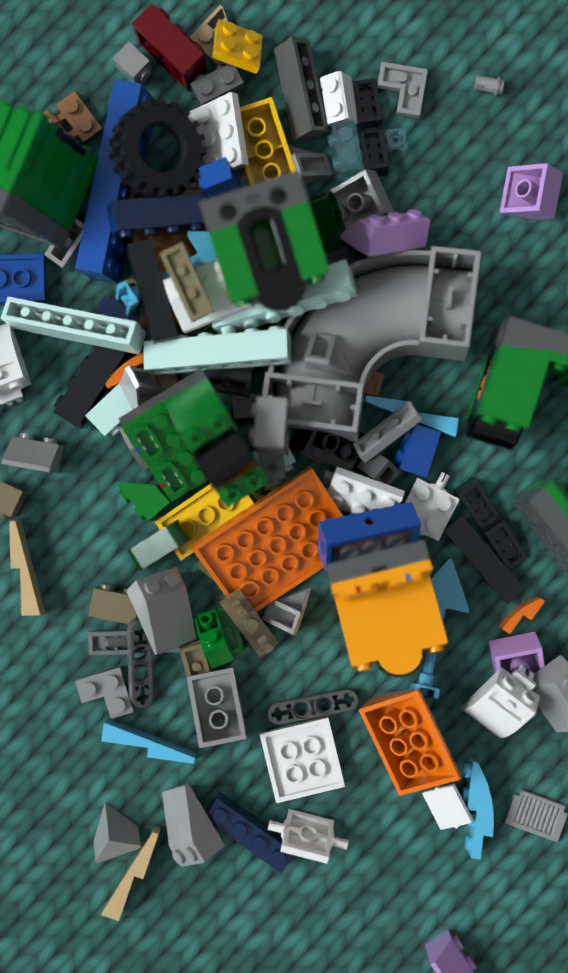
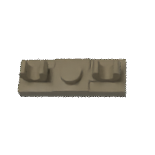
M181 242L159 253L190 321L195 322L215 312L184 244Z
M238 588L219 602L259 657L268 654L279 644Z

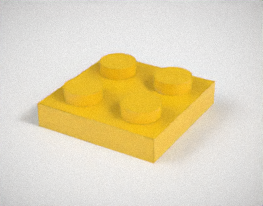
M218 19L215 27L212 58L257 74L260 68L263 35L237 26L232 22Z

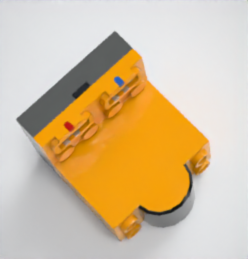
M424 540L326 564L353 669L357 668L358 672L372 669V664L376 663L384 675L394 679L406 678L419 669L424 659V651H428L429 655L444 650L443 646L448 641L430 578L432 566Z

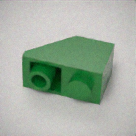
M126 482L118 484V487L121 489L119 494L126 502L131 501L137 507L134 511L142 520L152 521L172 503L158 485Z
M216 608L195 616L194 620L201 647L211 668L213 669L233 661L234 657L230 643Z

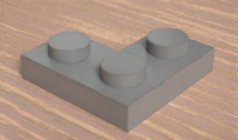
M381 62L377 88L400 92L396 115L419 119L428 69Z
M121 666L75 680L81 702L84 703L104 697L111 719L135 711L133 703L129 698V690Z

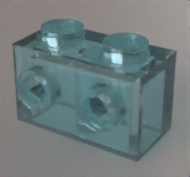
M353 121L332 125L331 134H327L329 148H333L335 157H332L334 172L338 171L339 180L348 179L364 169L356 124Z

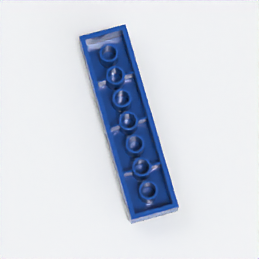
M114 80L75 265L76 270L92 280L118 284L119 279L123 276L124 255L127 254V244L129 243L128 239L112 236L107 207L111 201L138 199V195L132 192L133 188L129 184L124 186L121 183L123 177L119 172L115 174L113 170L116 167L115 161L109 158V154L112 152L109 139L114 135L112 131L114 126L118 124L120 118L125 113L147 100L156 102L142 83ZM152 127L147 128L139 140V152L145 163L148 158V141L152 138L153 134Z

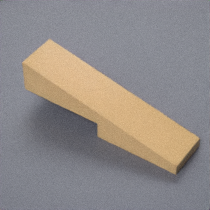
M10 521L11 569L20 568L21 616L42 615L45 613L22 522Z
M157 825L154 827L105 905L102 916L117 921L120 920L134 877L143 879L161 827Z

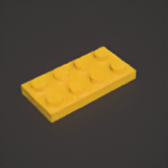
M209 484L155 521V523L161 530L179 519L191 539L174 550L180 561L194 553L191 549L192 544L254 504L255 501L249 494L227 508L216 490Z

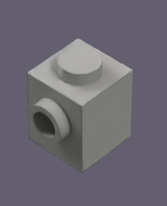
M129 41L113 58L116 68L131 82L143 83L151 75L152 66L150 60Z

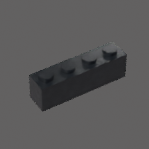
M93 345L94 350L90 356L87 355L80 364L82 369L78 375L72 376L67 384L69 389L65 395H60L56 400L54 413L75 427L82 429L88 420L85 415L99 403L107 390L106 382L125 363L130 355L129 352Z

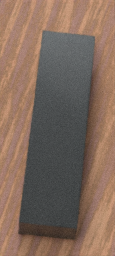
M127 629L89 631V655H128ZM141 629L134 630L138 634L139 640H142L139 633ZM138 647L134 654L145 653V647ZM176 647L163 653H174L180 651L179 647Z

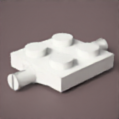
M441 472L436 484L427 483L417 478L405 503L412 502L421 522L420 535L429 536L439 541L460 500L444 489L450 476L446 475L443 482H441L445 475L443 472Z
M289 809L284 823L269 821L267 830L281 833L282 845L280 852L327 863L332 847L346 850L348 846V840L335 837L333 831L334 820Z

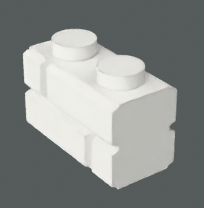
M342 71L321 77L320 83L323 89L322 95L327 125L336 130H342L359 124L351 77Z

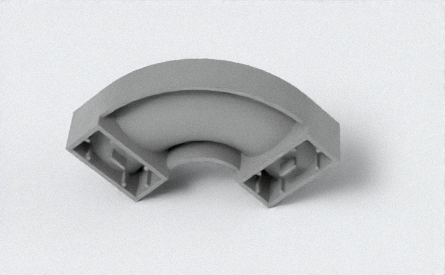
M432 246L431 251L406 250L376 255L349 265L353 272L357 296L350 298L346 302L332 303L323 309H312L300 316L289 317L283 328L287 329L291 335L292 364L269 366L268 372L265 373L262 397L288 399V428L322 431L342 436L349 441L358 442L365 390L372 375L383 364L394 358L407 355L465 361L470 343L481 251ZM313 331L337 335L336 340L354 376L306 369L304 356Z

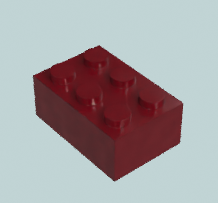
M151 3L132 23L138 43L187 91L192 88L191 83L194 82L197 76L207 72L203 48L196 41L192 43L186 37V31L179 24L175 26L163 8L157 9Z

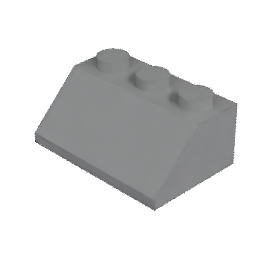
M559 655L534 674L533 681L536 682V686L532 690L540 695L538 707L556 732H568V662Z

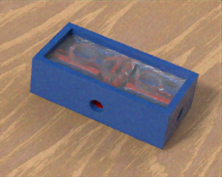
M412 502L319 521L317 551L325 573H328L326 564L418 542L421 522Z

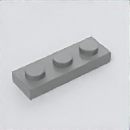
M408 401L358 439V442H354L353 445L359 457L366 463L423 419L415 406Z

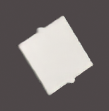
M455 783L442 787L439 785L422 793L441 830L451 827L457 829L460 825L469 824L474 821Z

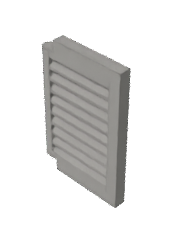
M520 789L519 795H513L504 823L558 843L568 813L564 812L566 805Z

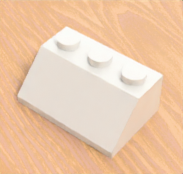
M217 259L195 267L215 311L195 322L190 321L171 277L163 280L170 304L184 334L252 307L251 303L241 307H237L236 303L231 304Z

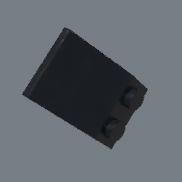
M299 429L290 450L335 472L337 467L359 475L362 473L357 467L362 459L353 445L354 441H349L342 436L332 433ZM359 431V439H360V438H361L362 436H364L365 434Z

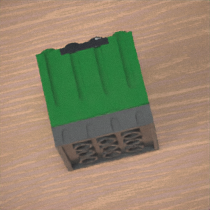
M0 100V227L62 249L69 234L68 230L73 225L95 174L98 159L92 156L93 151L79 145L77 138L65 134V129L62 126L53 122L50 123V117L47 114L38 110L32 114L30 110L20 105H17L15 109L9 103Z

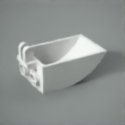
M6 323L0 326V404L11 406L14 405V400L18 403L23 401L22 397L24 396L21 389L32 383L14 330Z
M523 665L512 674L501 667L460 709L499 738L510 736L536 714L540 695L532 690L536 686V682L533 681L534 673L528 671L525 675L526 667Z

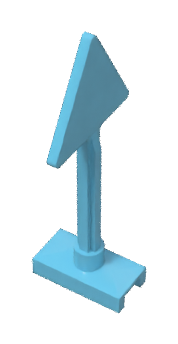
M208 231L187 232V237L197 251V254L190 258L194 267L217 259ZM168 271L161 274L162 280L170 278ZM125 280L117 285L115 298L117 301L122 299L123 303L127 305L125 314L127 317H130L136 313L141 296L137 285L130 288Z
M448 559L431 578L442 622L446 609L464 613L469 612L453 560ZM427 651L423 672L420 673L418 684L411 683L409 690L420 689L423 695L438 699L440 689L432 686L434 680L432 674L437 653L428 655Z

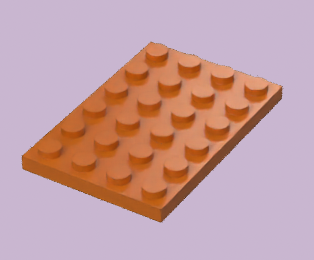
M310 466L192 544L191 549L226 597L238 588L253 609L258 612L323 568L317 551L319 521L343 517V515Z

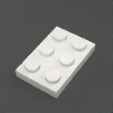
M340 467L336 468L327 489L338 509L350 514L400 504L405 492L404 490Z

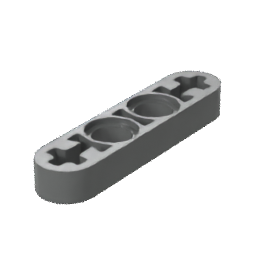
M135 618L127 626L129 698L136 707L145 708L150 705L153 699L152 647L144 629H141L139 632L142 639L139 640V636L134 630H138V626L141 623L139 618ZM138 647H145L143 656L139 658L134 657V652ZM140 669H145V676L140 680L135 679V673ZM138 686H141V690L145 694L141 697V700L136 698L140 696V688Z
M342 688L276 701L270 705L268 717L274 724H285L353 710L357 706L358 697L353 689ZM346 693H349L350 697H354L350 701V705H346L343 701L338 702L339 707L335 708L334 695H337V700L343 699ZM321 698H328L331 701V706L327 710H322L318 707V701ZM299 702H304L308 706V711L303 715L295 711V705ZM291 704L293 717H289V712L283 713L280 719L276 715H272L276 707L284 711L288 710L287 705Z

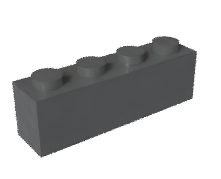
M290 37L274 48V54L293 141L311 142L329 132L310 41L305 38Z

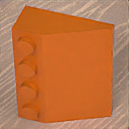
M420 689L386 693L371 698L359 709L399 796L454 782L462 778Z

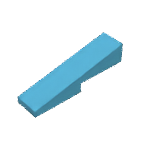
M367 395L364 397L365 404L393 414L408 402ZM419 413L423 420L418 425L439 431L441 434L451 438L456 437L459 418Z
M107 718L103 724L102 742L148 748L147 757L192 764L195 762L197 752Z

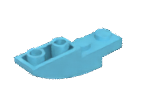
M469 757V764H465L464 778H467L466 787H462L461 797L467 809L472 810L469 813L474 821L468 824L470 826V835L465 837V850H468L471 858L481 859L483 836L493 837V804L483 771L476 759Z

